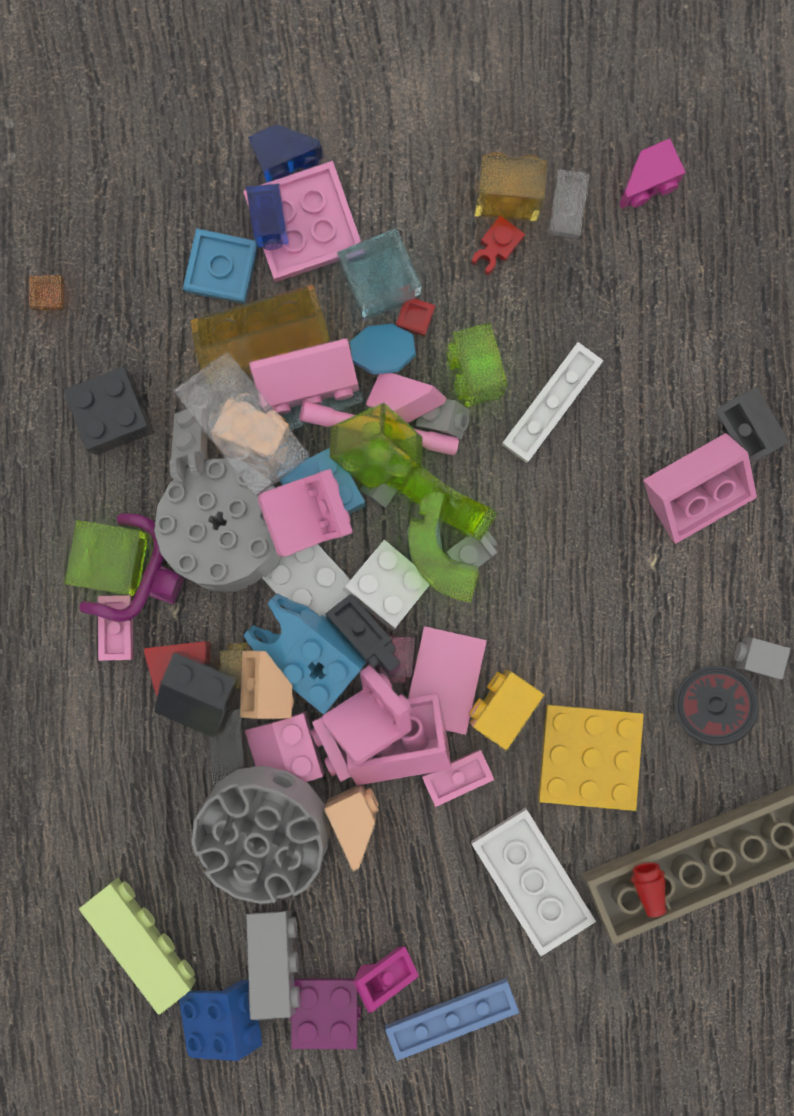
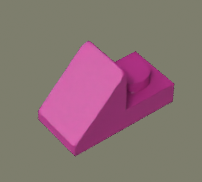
M404 946L397 947L375 964L360 966L354 979V984L367 1011L373 1012L418 978L419 975Z

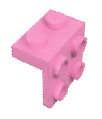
M331 469L263 492L258 496L261 511L276 552L280 557L291 555L326 540L353 533L349 514L343 506L339 494V486L332 475Z
M370 665L360 671L363 690L322 717L323 725L356 764L365 762L412 730L410 721L412 709L403 695L397 696L385 674H378Z

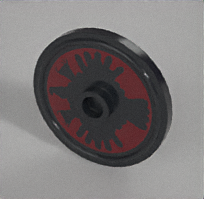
M709 666L691 673L681 683L675 698V712L681 727L693 739L707 745L724 746L739 741L752 730L758 718L759 701L755 688L743 674L724 666Z

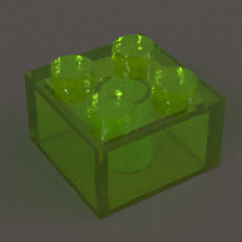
M491 322L452 332L451 342L447 344L446 359L449 369H455L457 374L455 375L454 388L458 400L463 399L465 407H470L502 398L508 383Z
M382 403L332 426L329 457L370 490L422 468V436L388 405Z
M76 520L64 584L135 596L140 584L149 534L134 529Z

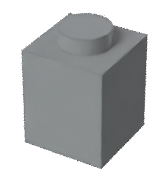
M743 637L742 642L737 644L734 652V660L737 661L735 668L772 679L783 680L791 648L756 638Z

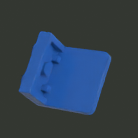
M241 980L222 991L190 990L179 999L186 1049L191 1058L239 1061L263 1045L259 1020H250L249 980Z

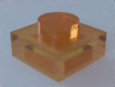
M61 275L29 276V307L32 310H64V278Z

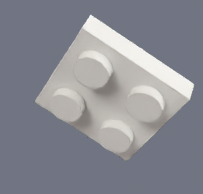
M383 540L343 590L348 595L351 594L365 609L393 631L433 580L388 542Z

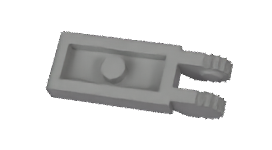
M203 405L185 409L174 414L169 471L175 483L185 480L186 465L189 466V470L194 477L201 476L204 472V460L207 459L209 414Z

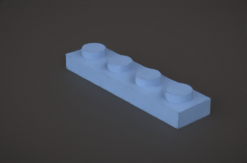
M504 978L385 1025V1031L395 1058L398 1061L518 1014L519 1010L507 978Z

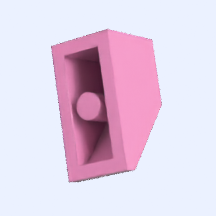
M393 373L379 374L366 405L376 412L374 417L380 421L388 423L396 421L407 424L443 405L447 398L432 385Z

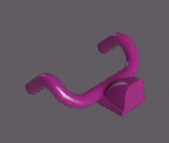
M120 513L117 516V523L121 526H134L147 531L151 535L154 544L152 555L132 602L125 609L119 610L101 603L83 601L79 605L80 612L120 623L129 621L137 616L144 607L148 596L172 605L175 604L185 578L175 571L161 566L164 557L160 553L155 535V522L145 516L132 513Z

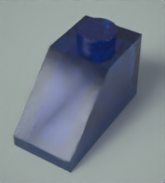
M279 183L247 186L246 193L257 247H263L266 250H276L281 248L282 245L289 244L286 209Z

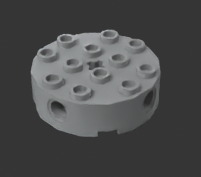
M212 458L204 461V472L201 476L194 477L188 467L184 481L179 483L172 481L169 483L157 505L154 531L161 555L177 574L209 591L236 592L256 583L263 576L266 577L278 566L282 558L276 552L258 502L259 494L272 490L275 487L259 469L242 461Z
M270 766L237 769L216 783L194 819L191 843L195 856H199L200 862L206 868L205 874L210 881L234 898L266 904L276 902L277 898H285L292 894L296 896L305 891L319 873L323 856L327 851L331 826L324 810L325 804L309 784L288 771Z

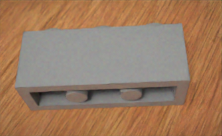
M291 910L246 914L250 1020L289 1018L296 1013L295 1008L300 1007L299 986L294 987V973H297L299 970L298 952H293L292 938L297 937L296 917H291Z

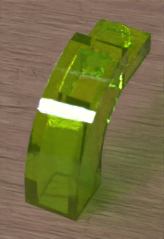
M402 456L384 482V484L436 520L466 537L470 536L478 541L482 540L498 515L492 508L457 492L433 476L420 464Z
M431 489L430 496L423 495L419 514L425 515L424 520L411 517L408 540L413 562L421 576L434 589L448 597L471 603L479 574L478 566L453 560L439 547L435 530L444 492Z

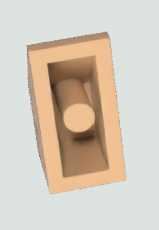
M242 651L240 717L255 719L291 718L294 704L292 684L266 651Z

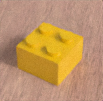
M505 669L503 673L497 671L487 685L490 692L484 700L478 698L468 714L472 717L469 722L476 730L507 750L544 694L513 672Z

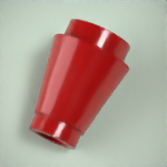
M653 862L635 866L633 868L634 875H632L631 880L646 915L649 917L664 915L666 913L664 871L660 870L659 864Z

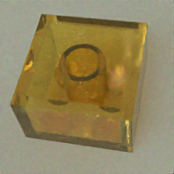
M492 152L488 155L482 154L477 183L475 216L498 218L501 215L507 219L537 221L545 198L548 160L540 159L535 155L508 157L502 152Z

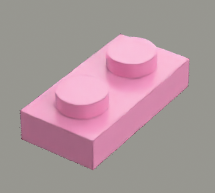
M132 595L98 596V603L119 610L125 609L133 600ZM98 616V661L134 660L133 619L118 623Z
M323 716L312 722L314 728L310 729L311 735L318 747L323 745L328 755L324 761L331 776L337 775L341 782L351 777L347 767V757L343 748L323 725Z
M481 749L452 761V769L422 775L435 807L494 780Z

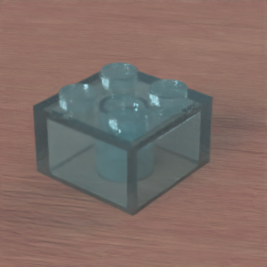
M397 228L337 252L339 266L363 321L401 306L412 299L421 297L422 286Z

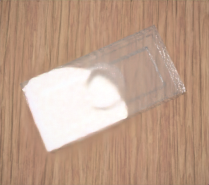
M558 170L548 234L579 239L590 174Z

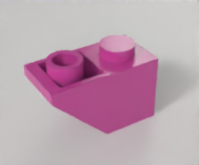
M670 138L640 152L619 202L621 209L632 205L633 208L639 207L648 202L650 196L657 193L666 195L679 187L678 184L686 172Z

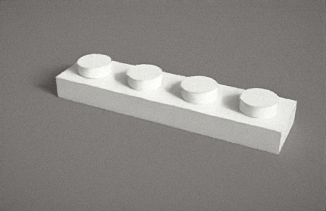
M578 342L501 445L525 463H528L602 364L603 360Z

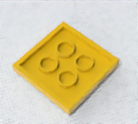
M546 704L538 801L542 803L636 811L644 714Z

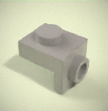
M446 399L443 405L418 417L415 426L421 430L445 433L462 439L464 431L469 424V409L456 400Z

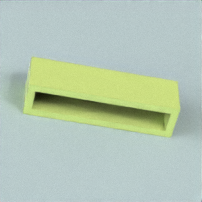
M117 877L82 905L79 910L157 1014L160 1015L191 990L196 981L194 978L195 973L191 965L186 960L181 961L174 952L175 946L172 940L164 933L161 935L155 927V919L150 911L144 907L141 908L134 899L135 893L127 882H121Z

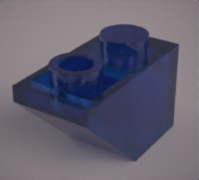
M278 124L248 137L253 154L267 183L289 176L291 172L300 168L309 169L318 164L319 160L323 159L322 145L318 139Z

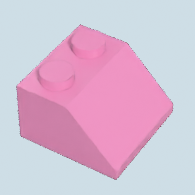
M306 711L291 715V718L278 719L245 730L255 767L270 766L285 770L305 782L323 777L325 770L318 747L311 735L310 729L312 728Z

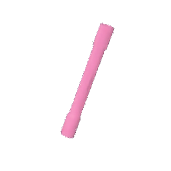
M305 401L300 411V421L325 427L333 426L424 447L430 451L452 456L456 454L459 439L451 435L433 431L426 432L357 416Z

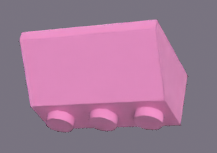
M347 338L249 363L259 398L266 414L272 412L284 415L290 413L292 407L302 405L304 401L321 405L324 399L334 397L335 400H344L353 397V392L359 391Z
M727 433L643 480L649 502L675 544L757 498L748 452Z
M438 694L406 699L412 709L410 712L412 730L361 764L354 763L347 755L348 771L356 786L452 769L448 738Z

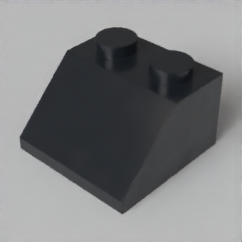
M182 651L174 652L160 683L154 712L215 738L241 677Z

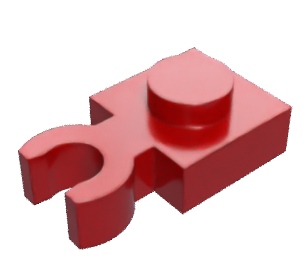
M500 215L481 239L480 244L485 249L478 250L473 255L471 264L475 266L480 259H486L489 265L486 267L484 274L490 275L495 268L496 258L498 257L505 262L524 239L525 234Z

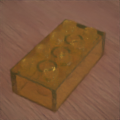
M313 284L190 320L195 353L207 385L216 382H227L233 377L246 373L252 374L250 362L331 342Z

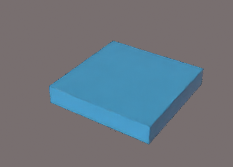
M196 228L183 285L184 292L245 305L258 251V241Z

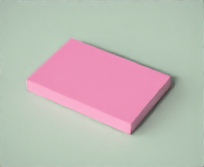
M424 626L408 699L438 694L446 730L466 735L470 719L468 713L473 706L487 640Z

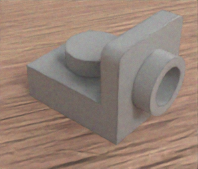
M476 528L449 549L446 554L463 576L467 577L497 554L494 547L498 544L487 530L481 532L479 528Z

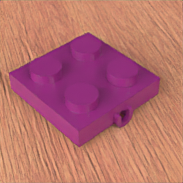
M294 978V987L299 986L300 1007L295 1008L296 1013L289 1017V1020H291V1049H357V1020H361V1006H357L358 990L354 984L355 978Z

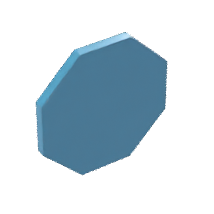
M394 324L367 326L350 341L353 364L372 375L399 372L416 356L413 335Z

